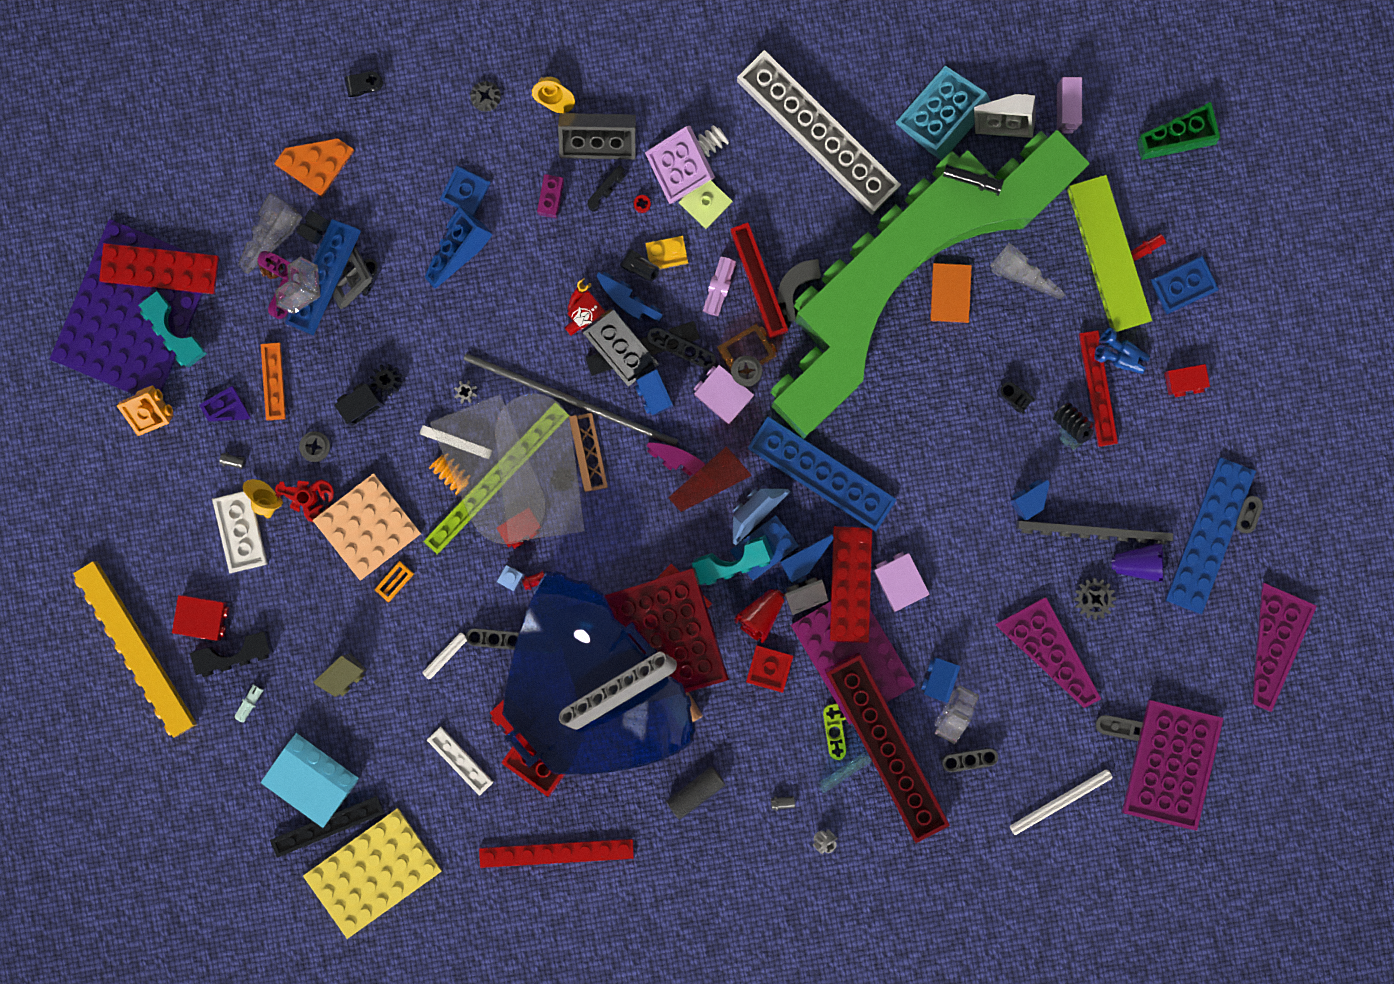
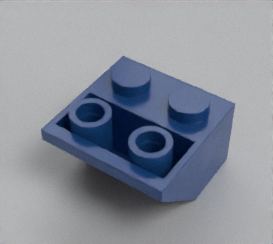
M1036 480L1028 485L1030 487L1029 490L1023 489L1012 495L1014 499L1010 503L1022 521L1028 520L1044 510L1050 484L1048 480Z

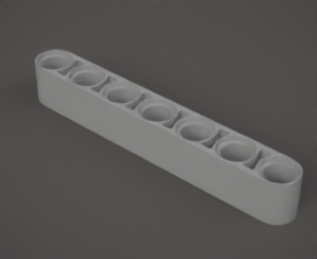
M663 652L652 655L564 708L559 714L560 723L572 729H580L672 674L677 667L676 660Z

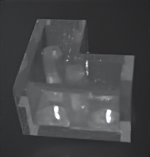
M302 257L287 265L288 282L275 290L276 305L293 314L320 297L318 265Z
M960 685L955 691L952 690L949 704L945 705L942 711L943 715L939 714L934 723L937 726L934 734L955 744L971 721L979 695Z

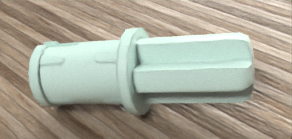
M254 684L252 685L246 698L242 699L243 703L235 714V718L238 721L245 722L252 708L256 707L255 703L264 690Z

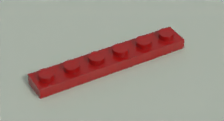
M1099 331L1079 333L1097 445L1102 447L1118 444L1104 362L1101 363L1095 360L1094 357L1096 347L1101 345L1099 343Z

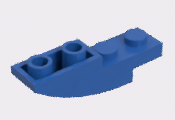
M598 272L597 278L602 288L620 309L640 321L642 315H645L658 323L661 322L663 314L660 313L661 310L653 305L650 308L643 304L644 301L638 297L630 298L633 293L630 289L631 285L620 281V283L614 281V277L606 272L603 274Z

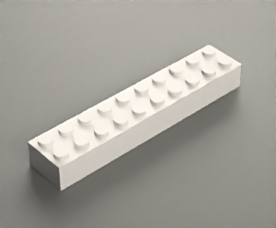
M765 50L737 77V82L870 214L873 215L900 188L901 184Z

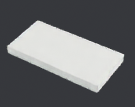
M244 491L212 499L229 573L267 565L268 562L257 515L252 510L251 500Z

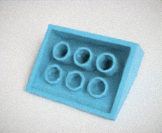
M944 66L895 123L928 152L942 161L975 124L974 107L989 103L991 100L985 91L947 66Z
M296 733L267 772L261 784L324 828L357 784L359 778Z

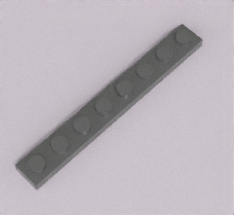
M1017 521L1016 529H1021V533L1033 534V530L1040 531V535H1052V532H1060L1059 536L1071 537V533L1079 534L1078 538H1090V535H1098V539L1101 540L1117 537V541L1128 542L1129 538H1135L1136 542L1148 543V540H1155V544L1167 545V541H1173V533L1026 521Z

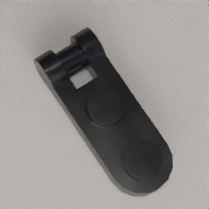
M621 165L610 174L587 202L590 211H598L601 200L604 197L608 198L614 191V185L616 183L620 184L627 176L624 174L626 170Z

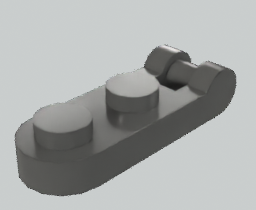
M1101 715L1095 721V727L1099 733L1139 741L1143 722L1109 715ZM1135 727H1139L1138 735L1134 734Z

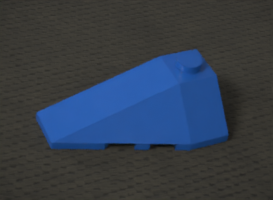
M461 207L457 209L446 226L448 229L447 234L439 242V245H441L437 255L433 256L426 272L425 278L433 288L441 285L482 250L493 235L482 222Z

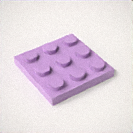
M691 126L684 127L645 152L669 204L675 203L715 178Z

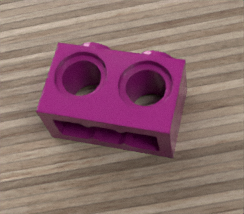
M544 174L537 208L538 215L557 219L565 182L562 177Z

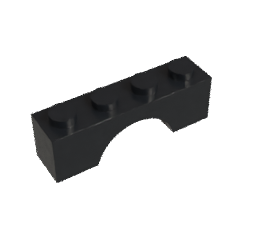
M263 631L246 636L242 649L232 657L218 654L213 647L192 652L190 656L195 674H202V677L213 675L214 670L227 671L232 669V665L239 663V666L250 664V660L254 658L261 661L269 658L268 654L274 652L268 632Z

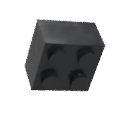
M363 383L358 384L353 388L354 392L348 396L347 394L340 396L337 399V403L334 404L346 424L350 426L356 425L384 406L377 393L374 392L373 387L367 383L364 385Z

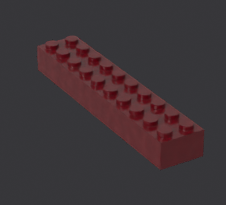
M858 652L825 669L831 684L915 843L949 827L950 824L860 653Z

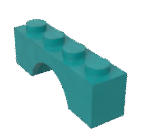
M156 291L138 305L142 309L140 314L146 321L150 320L153 326L151 328L158 336L162 335L165 339L163 341L164 345L169 351L173 350L177 355L175 359L181 366L191 367L207 354L196 338H177L171 332L168 318L173 308L160 292Z
M766 535L747 541L744 555L739 560L727 562L710 553L695 558L692 566L696 570L700 585L704 583L710 585L717 582L719 578L728 579L733 577L734 573L740 571L741 573L751 571L752 567L758 565L759 567L767 566L774 555Z

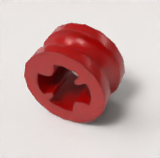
M646 195L637 196L634 199L635 210L639 213L649 211L651 207L650 199ZM640 199L648 202V205L645 204L646 208L642 209L641 206H637Z

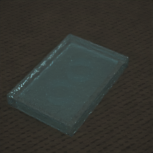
M864 752L818 783L819 788L824 794L872 762V760Z

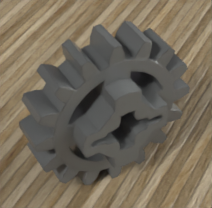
M1092 578V583L1086 579V585L1079 584L1080 591H1074L1078 594V597L1073 598V600L1078 601L1075 608H1081L1079 614L1086 613L1085 618L1087 619L1091 615L1093 620H1097L1098 615L1103 619L1104 613H1111L1109 607H1115L1111 603L1116 600L1115 597L1111 596L1115 591L1108 589L1110 587L1109 583L1103 585V579H1100L1098 583L1096 578ZM1091 586L1100 587L1096 591H1092L1091 589H1089V587ZM1083 594L1085 595V603H1084V604H1083V601H1082V596H1083ZM1105 594H1106V596H1107V602H1106V603L1104 602V595H1105ZM1091 595H1098L1096 598L1098 603L1091 602L1093 600ZM1093 607H1097L1098 609H1100V611L1092 612L1089 610Z

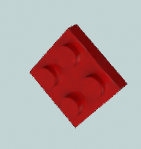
M756 645L746 683L783 693L793 655Z

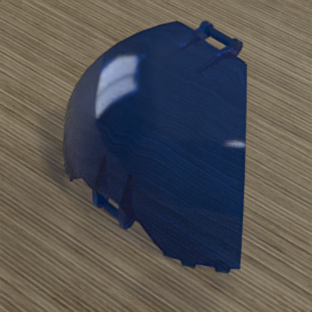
M558 571L545 573L531 598L520 627L510 664L502 711L503 716L514 729L504 737L505 741L511 743L526 761L525 764L529 768L541 759L553 774L567 775L628 770L661 761L685 749L694 741V733L696 731L695 721L692 722L690 711L692 704L689 695L687 696L683 684L670 676L663 678L580 729H572L560 723L559 714L564 708L658 653L655 647L652 648L636 630V625L633 622L625 627L615 619L603 595L604 593L593 588L592 583L583 579L578 581L566 577V573ZM629 634H631V636L637 641V643L644 649L646 654H644L643 651L636 645V643L629 637ZM519 733L537 752L533 757L517 740L516 736Z

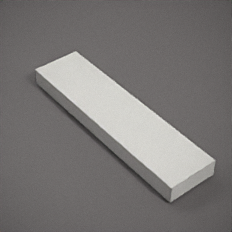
M442 727L427 739L479 796L494 782Z

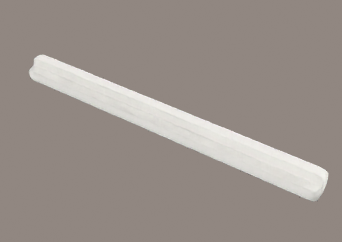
M1106 769L1010 825L1012 833L1014 835L1019 834L1113 778L1112 774Z

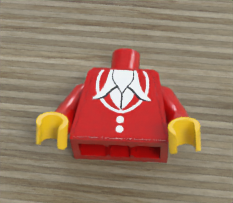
M585 278L578 282L577 288L571 295L567 307L569 311L567 314L572 321L564 329L570 336L574 335L578 330L582 331L583 328L606 312L587 290L591 287V283L584 286L583 281Z

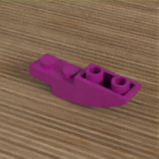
M648 443L646 445L649 448L647 452L654 458L659 456L663 459L662 464L670 471L672 468L677 470L682 465V470L690 477L692 474L698 478L697 483L706 489L708 486L711 489L716 483L701 471L706 464L690 453L666 444Z

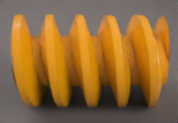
M448 453L441 455L429 469L435 467L433 473H440V480L446 478L445 485L452 483L450 490L457 489L455 495H458L469 484L471 475L464 477L463 475L466 470L458 471L460 464L453 466L454 459L448 461Z

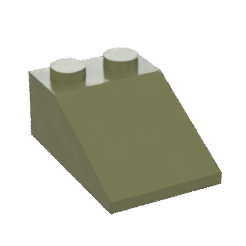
M351 653L339 657L313 683L334 697L339 695L343 697L351 690L349 686L353 682L357 684L365 676L363 673L366 669Z

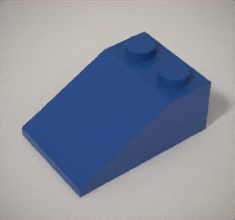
M776 515L730 550L736 560H739L744 555L745 544L748 540L766 535L774 557L769 565L759 567L758 565L752 567L751 571L746 572L752 581L799 546Z
M829 535L780 561L791 583L795 582V584H798L807 579L805 575L809 574L834 539L833 535Z

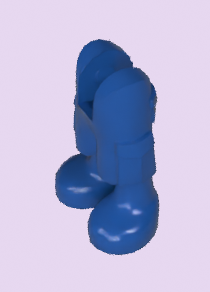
M1106 329L1099 339V343L1103 345H1099L1095 349V360L1101 363L1107 359L1112 360L1113 365L1118 368L1143 374L1146 368L1138 364V360L1148 362L1150 356L1127 340L1119 342L1116 339L1117 332L1115 329ZM1106 346L1116 349L1117 354L1110 351V349Z

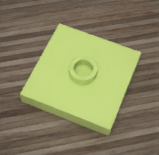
M710 180L684 196L679 201V204L707 229L733 201Z

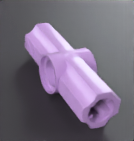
M720 257L715 275L712 277L709 285V294L705 301L703 312L719 316L724 298L729 291L730 279L736 266V261Z

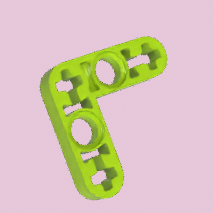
M835 703L824 708L823 718L829 754L833 759L840 760L846 755L842 720H846L845 716L840 718V714H835L834 718L831 719L829 715H826V712H829V708H833L834 711L840 710L838 704ZM831 727L839 728L840 734L838 737L834 738L829 735ZM842 739V743L838 742V747L843 749V752L837 757L835 753L832 754V750H835V743L830 744V740L837 741Z

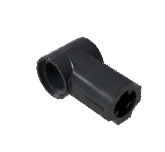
M629 249L620 263V266L632 274L636 273L650 282L655 280L659 274L660 268L645 260L643 256L632 249Z

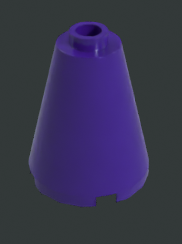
M1155 544L1116 554L1115 558H1112V570L1116 569L1117 574L1163 582V544Z

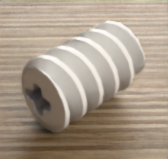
M714 125L711 126L712 133L709 130H705V136L702 134L698 135V143L707 157H710L709 150L716 153V145L722 149V142H725L727 145L729 144L722 130Z

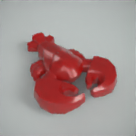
M322 479L315 481L309 487H307L308 481L299 480L297 487H286L284 481H280L276 485L275 496L279 498L281 495H285V497L292 500L290 508L297 512H300L301 505L304 516L311 522L329 508V506H326L322 512L319 510L323 508V505H318L311 509L310 506L318 501L315 491L319 492L324 501L326 499L325 493L328 494V502H331L334 496L332 485Z

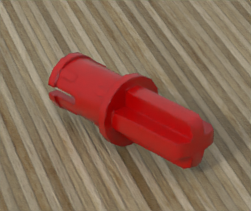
M1159 233L1131 250L1133 261L1135 262L1147 254H1152L1153 250L1166 244L1163 235Z

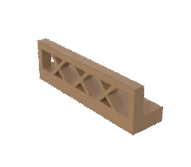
M592 413L569 416L584 491L590 492L608 488ZM589 418L591 425L587 431L579 427L578 420ZM580 431H582L583 433H585V435L583 436V438H582V436H581V432H580ZM587 435L594 439L595 444L591 450L583 446V441ZM591 454L598 458L599 463L595 469L587 465V459ZM594 473L602 477L603 485L592 487L591 478Z

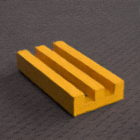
M399 561L374 590L387 602H390L414 573ZM401 567L403 570L395 577V579H394V580L388 585V587L382 592L380 589H381V588L386 584V582L394 575V573ZM405 572H407L408 575L395 588V590L389 596H387L386 594L390 591V589L398 582V580L405 574Z

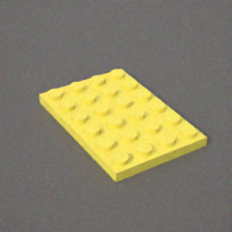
M397 808L303 875V877L348 939L442 872V869L399 808Z

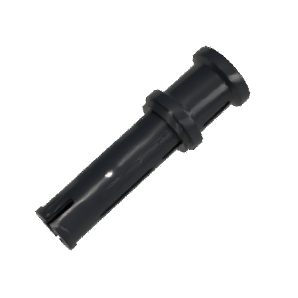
M946 164L943 177L979 187L980 191L987 190L996 193V196H999L1004 182L1002 178L1000 180L989 177L986 173L980 175Z

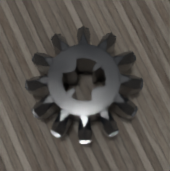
M381 364V371L379 372L377 369H374L373 371L377 375L370 376V379L375 380V382L370 384L371 387L377 386L374 392L379 393L381 391V396L384 397L387 391L389 396H393L392 389L399 392L396 384H403V382L397 381V379L402 377V374H396L398 372L396 367L391 370L390 364L387 365L386 370ZM386 375L391 379L390 383L387 382V385L382 382L383 377L386 378Z

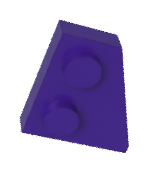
M234 386L199 404L209 422L251 419Z

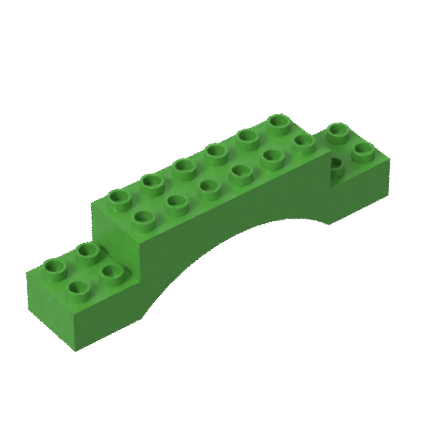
M1058 130L1049 138L1040 131L1019 153L1025 161L1020 165L1012 158L996 173L995 177L968 150L960 158L951 151L936 166L937 169L932 173L937 179L933 184H930L923 178L912 188L904 200L909 207L904 211L897 205L890 209L877 225L881 233L876 238L869 232L864 234L852 246L849 254L854 259L848 265L841 259L837 260L823 274L824 277L821 280L826 286L820 292L813 286H810L795 301L794 307L799 311L795 322L824 353L816 346L799 362L798 367L804 373L796 380L789 374H786L771 389L770 393L776 398L771 407L802 439L807 437L863 382L865 359L878 317L892 293L909 274L932 256L960 241L1001 230L1023 229L1090 164ZM946 164L980 175L986 173L989 177L995 179H1004L999 196L987 190L980 191L979 187L943 177Z

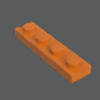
M281 343L261 344L266 420L286 419Z

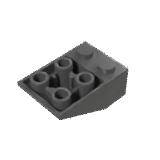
M816 577L805 580V585L799 587L798 584L786 588L787 592L783 594L792 615L828 601L822 579L817 580Z

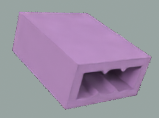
M1062 77L1057 84V130L1062 131L1064 134H1070L1076 131L1082 124V77Z
M720 365L717 368L713 366L706 374L708 376L706 381H700L694 388L696 391L694 396L729 425L754 397V394L746 387L735 382L732 375Z
M904 552L893 556L894 560L889 563L886 560L876 565L877 569L873 570L894 612L930 595L910 554H904Z

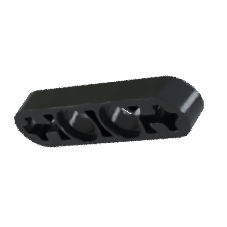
M652 326L647 331V338L650 343L698 366L708 369L716 363V357L712 351L659 326ZM659 331V335L665 338L664 344H661L663 341L658 337L654 340L651 333ZM670 339H677V347H668ZM690 346L694 347V355L687 356L685 349ZM699 350H701L700 354L704 357L710 355L711 362L707 361L705 364L703 358L698 356Z

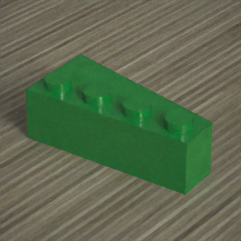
M1209 102L1184 116L1177 117L1165 125L1140 135L1137 145L1141 160L1216 145L1220 139V134L1212 103Z

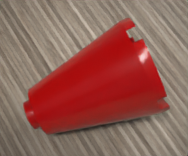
M769 589L738 613L734 618L735 623L740 622L742 624L740 628L746 634L757 641L761 638V643H763L767 639L785 601L783 593L778 589Z

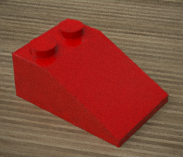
M524 731L501 762V764L547 797L552 795L573 765Z

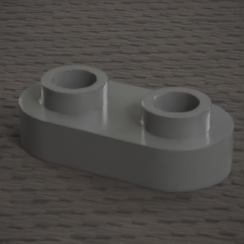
M1249 496L1244 500L1236 521V528L1239 532L1251 533L1255 529L1263 507L1262 501L1258 497ZM1250 502L1254 504V508L1252 510L1248 507ZM1244 520L1248 523L1247 527L1242 526Z

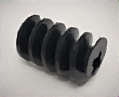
M1066 403L1055 412L1053 420L1058 425H1061L1078 443H1084L1092 437L1094 432L1092 429L1093 422L1088 421V418L1083 416L1082 412H1078V409L1073 407L1072 403Z

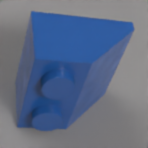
M657 369L636 380L638 385L635 388L638 395H643L646 401L642 404L647 414L651 412V415L655 416L673 408V404Z
M936 657L934 661L930 660L927 671H929L928 678H924L921 685L923 694L948 703L961 666Z

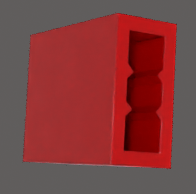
M178 595L172 633L215 641L221 640L226 633L224 621L229 615L228 602Z

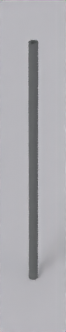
M466 353L463 360L657 440L672 446H676L678 439Z

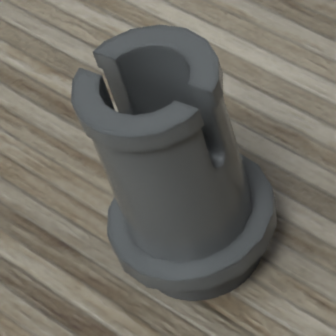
M229 452L222 453L219 464H223V467L227 465L243 469L245 457L230 455Z
M774 796V798H771L772 810L778 811V809L795 808L794 796L779 798Z

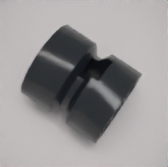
M309 209L304 218L306 223H301L296 233L313 244L318 245L322 238L320 232L327 230L331 222Z

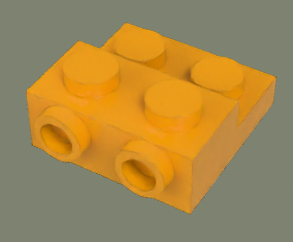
M153 385L137 391L134 396L117 404V407L137 436L169 424L174 416L171 405L165 404L162 392L159 389H155Z

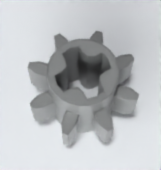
M469 380L467 384L459 381L460 387L454 388L458 394L454 397H461V404L465 400L472 403L471 398L477 397L473 391L477 387H470L471 382ZM463 388L470 389L468 392L469 396L461 395Z
M829 829L826 832L821 830L815 834L813 846L821 854L824 852L831 853L836 848L837 843L835 841L837 837Z

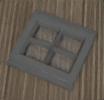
M356 247L353 248L332 294L340 309L347 307L373 279Z

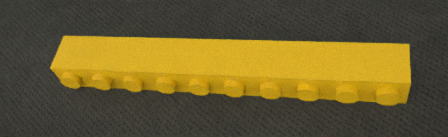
M92 561L73 573L76 585L85 592L84 598L87 603L93 605L96 610L94 611L96 618L104 623L106 634L115 641L114 647L117 652L123 654L126 659L124 660L126 667L134 672L136 683L145 690V698L149 703L152 702L156 708L154 712L165 723L164 728L168 735H172L173 738L197 725L98 561Z

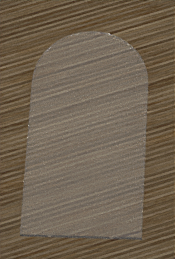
M527 393L511 400L500 412L495 425L508 541L515 542L585 532L572 431L566 411L557 401L541 394Z
M501 395L483 400L430 422L470 519L477 531L488 540L499 544L523 542L533 535L543 520L545 500Z

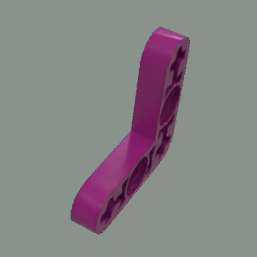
M262 251L258 255V264L283 278L268 307V312L271 316L282 319L287 315L306 277L303 269L270 251ZM266 258L274 261L273 264L266 262ZM284 263L285 269L279 273L278 268L280 264ZM290 288V294L284 297L285 289Z

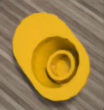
M541 77L532 89L533 98L556 113L569 112L575 105L574 95L563 87L561 82L555 77Z
M250 479L244 482L243 491L251 500L252 510L268 519L271 518L275 510L282 506V498L275 496L276 492L261 480Z

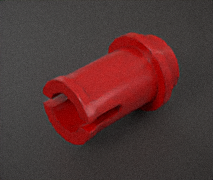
M543 571L529 577L524 576L525 578L521 579L525 590H531L532 587L547 583Z

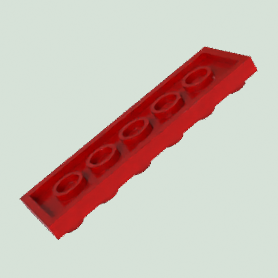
M103 243L99 282L215 295L219 256Z
M834 526L830 642L869 643L872 529Z

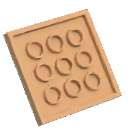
M375 473L313 520L360 581L421 534Z

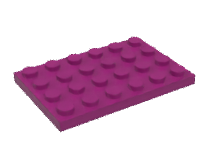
M830 601L790 626L850 725L852 722L825 669L859 652L886 703L915 686V683L871 609L869 643L830 642Z
M1148 700L1122 813L1197 831L1224 718Z

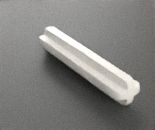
M459 633L423 671V675L431 679L467 641L466 636L463 633Z

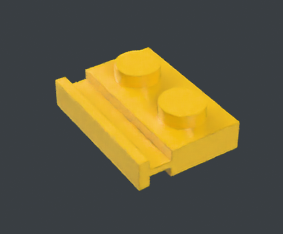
M683 236L645 243L649 261L660 269L688 264Z

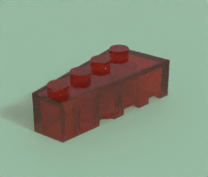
M726 446L668 498L680 512H683L752 475Z

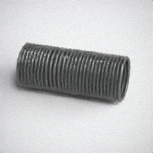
M711 766L708 770L698 775L696 779L690 781L688 785L669 797L666 803L676 817L681 820L706 801V799L710 798V796L712 797L721 788L723 789L726 784Z

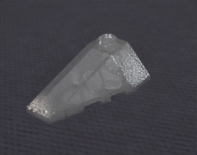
M269 193L258 213L261 216L257 226H253L252 240L246 243L238 264L247 274L258 265V255L262 251L273 252L299 226L302 218L295 208L272 193Z
M1010 243L990 264L992 272L999 277L1002 275L1006 279L1060 300L1066 295L1050 279L1046 277L1043 279L1041 271L1037 267L1028 265L1027 261L1029 259Z

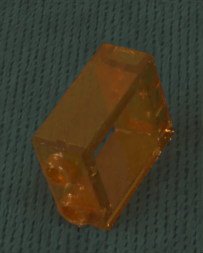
M756 323L717 347L730 371L734 359L727 347L754 331L769 354L759 361L761 367L776 358L775 353L777 350L772 342L768 343L765 337L768 335L763 326L759 327ZM746 368L743 371H738V373H744L746 376L750 372L755 371V369Z

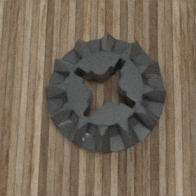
M483 81L478 82L472 87L470 98L476 109L487 112L498 106L501 93L494 83ZM489 90L488 95L492 99V101L490 99H484V101H482V96L479 93V91L481 93H486Z
M741 356L734 361L731 374L734 381L739 385L749 387L756 384L761 378L762 367L756 358ZM745 363H747L748 369H755V371L749 373L748 379L744 373H738V371L744 370Z
M309 432L302 437L299 450L306 460L319 462L327 457L330 451V442L326 435L320 432ZM317 438V445L323 448L316 449L313 455V449L307 446V444H314Z

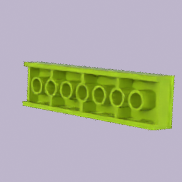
M1107 175L1069 186L1067 192L1110 328L1118 332L1151 322L1152 318Z

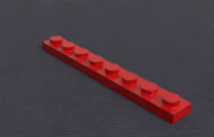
M633 839L479 848L480 868L634 859Z

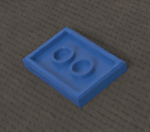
M1203 256L1150 280L1166 315L1219 290Z

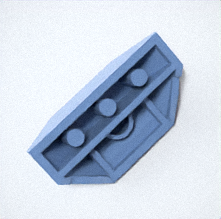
M754 489L747 496L749 501L745 505L740 503L733 510L735 512L733 515V544L736 546L790 491L788 489H760L759 491Z

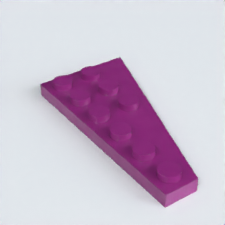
M1262 583L1252 704L1272 712L1317 606L1266 583Z
M1046 597L994 624L1083 708L1101 699Z

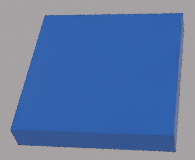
M456 165L440 200L457 209L461 207L475 217L491 182Z

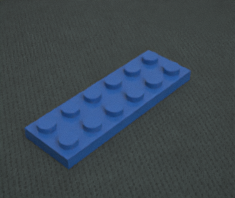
M331 220L285 324L314 336L361 230L339 221Z

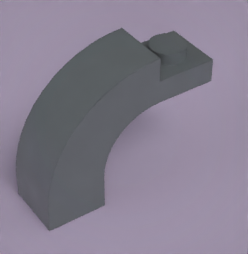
M818 259L797 264L786 273L780 283L777 301L779 305L785 304V307H782V314L784 319H787V323L796 321L793 294L797 287L803 283L819 281L821 279Z

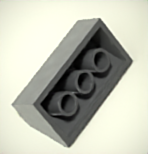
M559 114V158H636V115Z

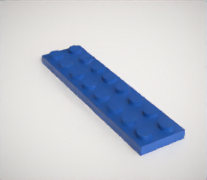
M770 417L766 418L747 448L875 532L897 500Z
M1221 457L1218 458L1165 601L1198 614L1203 613L1235 529L1242 504L1247 497L1255 476V470Z

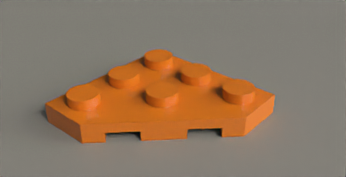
M332 139L285 148L274 164L323 197L355 150L340 139Z

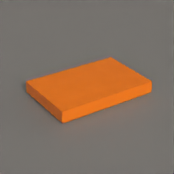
M933 263L930 321L969 323L972 265Z

